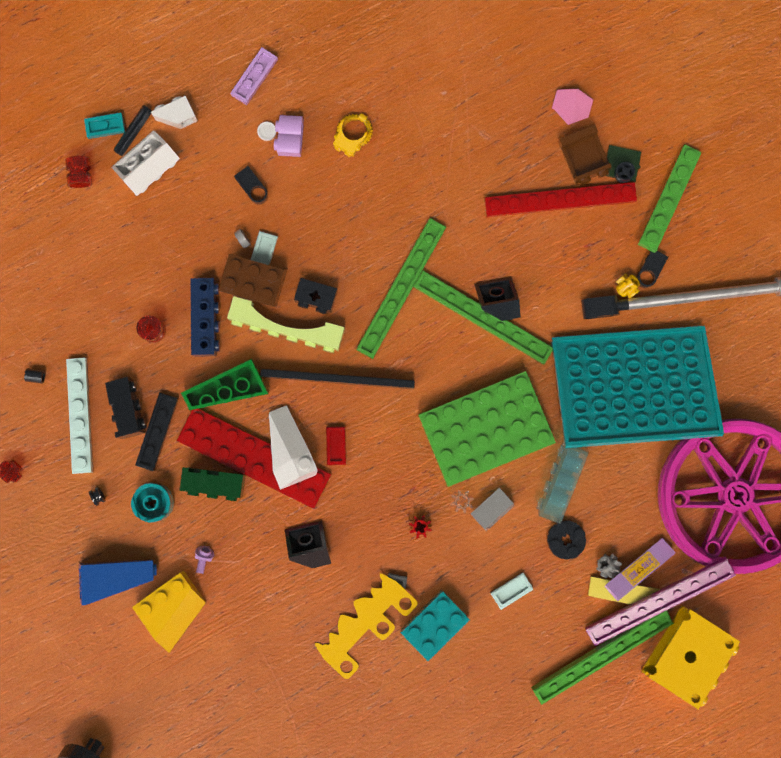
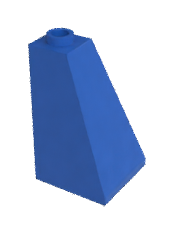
M153 560L79 563L81 605H88L153 581V576L157 575V566L153 564Z

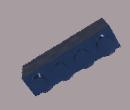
M190 278L191 355L194 357L217 356V351H220V341L217 340V332H220V323L216 321V314L220 312L219 302H216V295H219V283H216L214 278Z

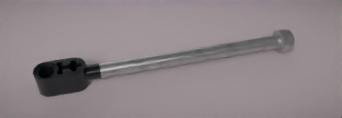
M776 277L774 282L618 300L616 295L587 298L581 300L583 319L612 317L620 315L619 311L684 303L771 293L781 296V277Z

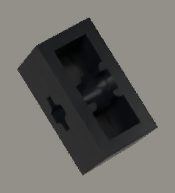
M300 278L294 301L301 308L308 309L310 306L316 308V312L322 314L332 313L338 289ZM318 293L320 299H316V301H313L311 295L315 296V294Z

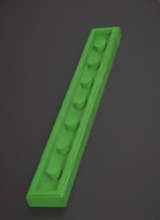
M429 218L358 345L357 351L371 359L375 357L443 235L446 226Z
M424 270L413 288L543 365L553 351V347L508 320L501 321L483 311L479 303Z
M666 610L610 638L531 688L542 705L674 623Z

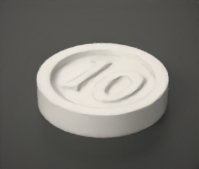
M271 122L261 123L257 129L258 136L264 141L272 140L276 136L274 124Z

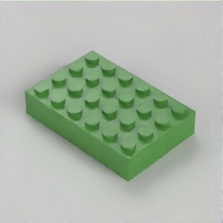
M526 371L418 415L447 487L556 443Z

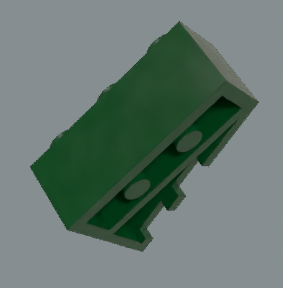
M183 467L179 491H185L187 495L199 496V493L207 494V498L218 499V496H226L225 500L237 501V498L243 497L246 475Z

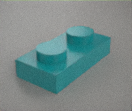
M122 113L84 119L88 139L125 133Z

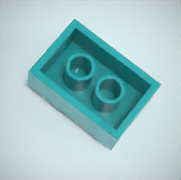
M441 590L400 630V633L429 661L470 619Z

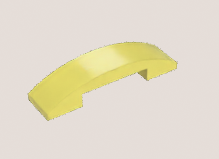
M591 576L588 596L617 602L605 588V585L611 580ZM637 585L618 602L633 604L660 589Z

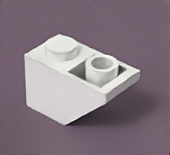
M186 96L176 97L171 103L161 104L155 107L154 111H151L156 121L179 129L197 122V118Z

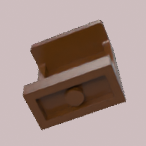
M596 125L559 139L560 148L575 184L580 183L584 185L589 183L591 178L598 176V178L604 177L609 174L612 168L597 135Z

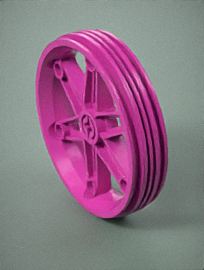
M725 419L722 420L724 433H744L754 436L735 470L731 468L713 446L712 442L709 441L711 437L681 439L668 455L660 474L658 484L659 511L664 526L675 544L687 556L704 566L722 559L718 555L721 553L722 548L739 521L764 553L745 559L727 560L735 574L754 573L768 569L781 562V540L779 541L759 508V505L780 503L781 496L755 499L754 490H781V484H757L770 446L772 445L781 454V432L769 425L754 420ZM760 438L764 441L762 449L757 444ZM701 442H704L707 446L704 453L699 449ZM694 449L714 486L674 492L680 467ZM755 453L758 456L749 480L746 481L740 478ZM710 456L716 460L729 477L723 483L708 459ZM718 492L719 502L690 501V496ZM734 492L739 493V495H737L738 499L733 498L735 496ZM677 494L682 497V502L679 505L674 501ZM676 508H716L702 547L696 544L686 533L679 520ZM751 509L764 531V534L761 536L743 514ZM725 510L732 513V516L718 539L714 536ZM771 539L773 546L768 550L766 543ZM711 543L715 545L713 553L708 552V545Z

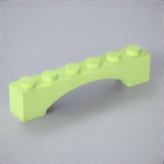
M233 296L227 317L229 321H232V325L238 327L247 325L250 326V330L256 332L265 330L268 331V335L279 338V335L286 336L288 341L295 343L298 340L304 341V345L313 348L316 345L322 346L324 351L334 353V350L339 351L345 331L344 327L327 322L325 326L313 329L285 327L259 314L253 308L254 303L252 301Z

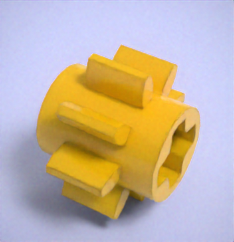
M624 274L616 281L618 283L616 290L622 297L628 296L631 298L640 291L638 289L640 283L634 275L628 276Z

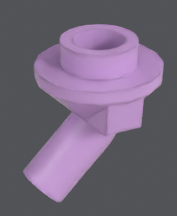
M200 546L195 550V559H198L196 573L204 574L206 561L211 562L214 557V552L208 546Z

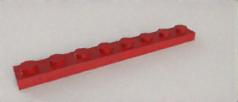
M635 182L484 198L486 217L634 203L637 201Z

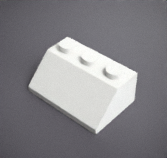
M153 130L111 168L138 196L140 193L145 192L151 183L160 179L162 174L169 168H172L180 158Z

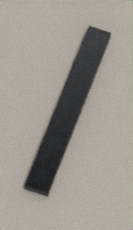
M262 369L260 373L262 378L401 389H414L415 386L414 380Z

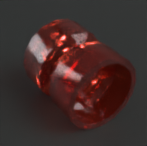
M71 156L66 158L65 166L66 170L69 171L66 175L67 186L70 188L92 186V174L88 172L91 170L90 158L87 156Z
M144 316L137 322V333L147 342L157 343L165 337V325L156 317Z

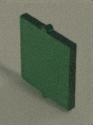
M609 145L607 159L611 163L612 168L606 177L615 178L614 171L617 166L622 162H630L635 167V174L630 182H636L637 172L641 167L639 163L642 152Z

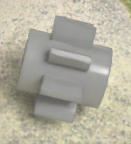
M604 554L598 560L596 570L601 572L600 575L607 578L609 576L613 579L614 576L620 573L622 563L617 561L618 557L613 554L610 557Z

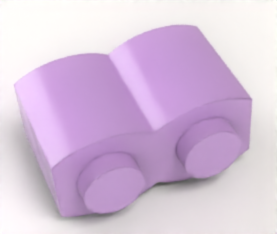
M280 115L279 120H276L275 131L278 132V139H274V150H277L278 156L301 157L303 116Z

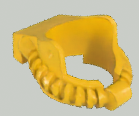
M361 113L360 115L349 114L345 118L343 117L337 126L338 133L334 135V149L339 152H345L344 154L348 157H354L356 151H359L361 146L367 144L372 138L373 127L370 121L367 120L368 116ZM358 120L363 122L367 131L362 138L349 140L345 137L343 130L347 123Z

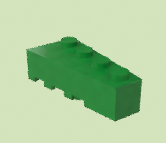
M253 359L181 393L189 410L269 394Z

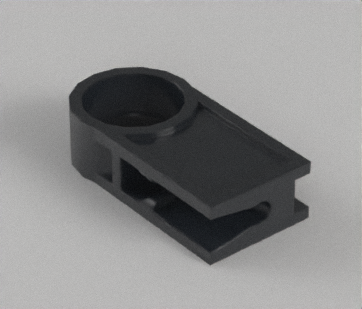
M249 166L234 176L253 203L263 204L266 202L268 192ZM254 189H263L265 197L262 200H254L251 197Z
M659 251L655 253L649 252L636 277L640 287L649 288L655 284L668 256ZM642 272H649L653 276V282L650 285H645L641 282L640 275Z

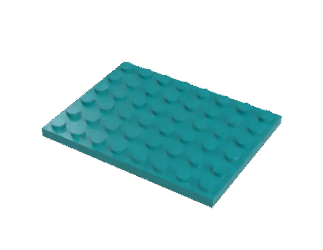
M705 326L552 338L565 448L719 437L724 435Z

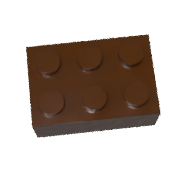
M229 254L218 291L277 307L287 271Z

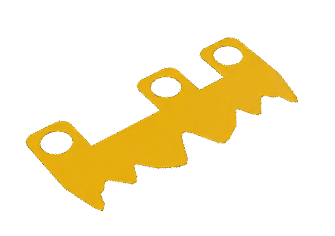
M380 573L382 588H371L373 598L363 597L353 601L358 618L341 615L338 621L339 635L329 633V645L315 643L324 660L345 679H349L359 667L357 662L347 652L368 629L381 640H385L394 631V624L383 613L393 605L402 615L407 616L417 606L415 598L398 582ZM402 598H409L411 600L412 606L410 609L403 610L400 608L399 602ZM386 622L389 625V631L386 634L378 633V623ZM343 661H350L352 663L353 669L350 673L342 672L340 665Z

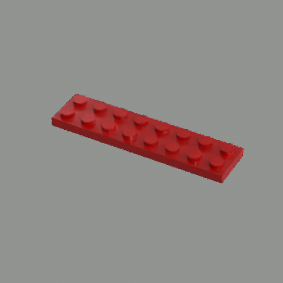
M200 409L191 411L177 439L178 442L315 509L331 477V474L317 468L315 476L280 490L273 474L271 444Z

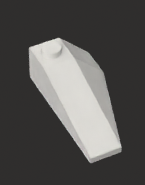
M287 405L269 412L273 474L281 490L317 474V467Z

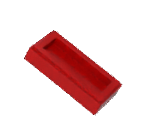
M326 427L327 465H346L345 427Z

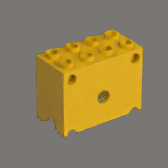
M681 606L672 620L674 624L666 629L641 672L699 710L700 707L706 704L708 700L707 695L710 690L715 689L720 674L727 670L729 666L728 661L731 656L736 655L738 652L740 641L691 609Z

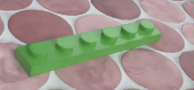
M684 144L638 242L639 246L654 253L657 251L702 152Z

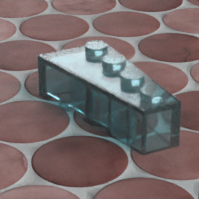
M563 439L562 445H560L557 452L556 462L553 463L550 470V479L545 482L543 498H539L536 506L540 517L561 524L588 456L587 447L565 448Z

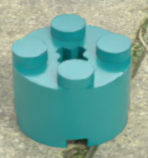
M148 483L140 486L135 491L131 500V508L134 515L148 523L164 520L171 514L174 507V498L171 491L165 485L158 483ZM152 499L156 500V504H154V506L149 505V502H151Z

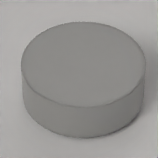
M241 229L235 232L234 235L243 248L251 245Z

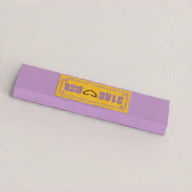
M662 538L608 582L605 588L618 602L676 552Z

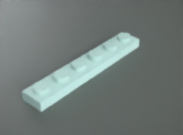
M87 358L66 359L72 474L93 473Z

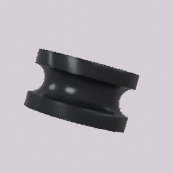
M98 486L95 487L94 491H89L90 498L96 506L100 502H106L105 496Z

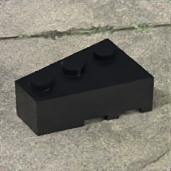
M124 377L106 382L108 401L113 411L111 416L112 422H116L118 432H114L115 438L126 439L146 433L147 423L145 418L141 417L140 410H142V404L140 399L136 398L137 385L135 380H132L130 377Z

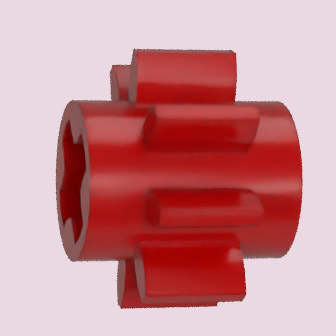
M424 515L419 520L414 516L415 522L409 523L410 526H413L410 534L415 532L416 539L419 538V535L427 538L425 533L432 531V529L428 528V524L431 521L425 522ZM417 522L425 523L426 526L423 527V532L415 530Z

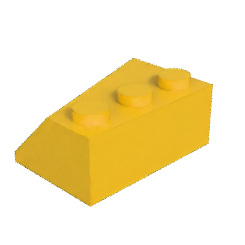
M183 571L132 608L154 640L170 653L206 601L185 571Z

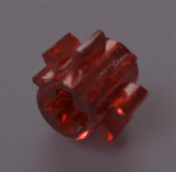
M4 460L0 464V478L6 483L11 481L13 483L17 482L22 477L20 472L23 469L16 461L11 460L9 462Z

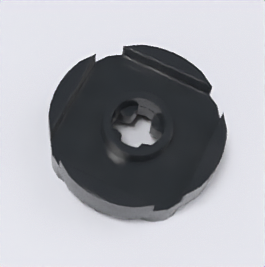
M567 520L558 522L547 533L548 547L552 554L558 558L574 559L585 548V532L575 522ZM568 534L570 535L571 543H567L565 546L561 538L562 536L566 537Z

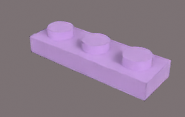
M261 47L231 91V96L248 105L278 61V58Z

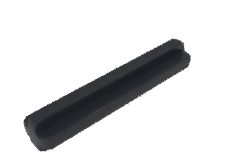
M147 106L141 107L115 146V153L120 156L124 155L151 115L150 108Z

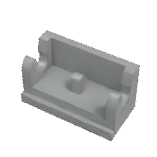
M498 488L471 515L487 531L514 507V503Z

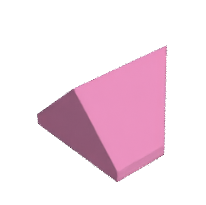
M579 89L557 90L552 109L569 125L589 117L593 99Z

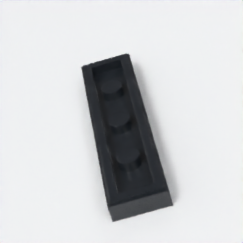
M159 393L135 466L155 471L179 400L178 398Z

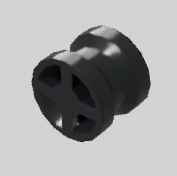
M630 162L620 163L614 171L615 179L620 183L629 182L635 174V167Z

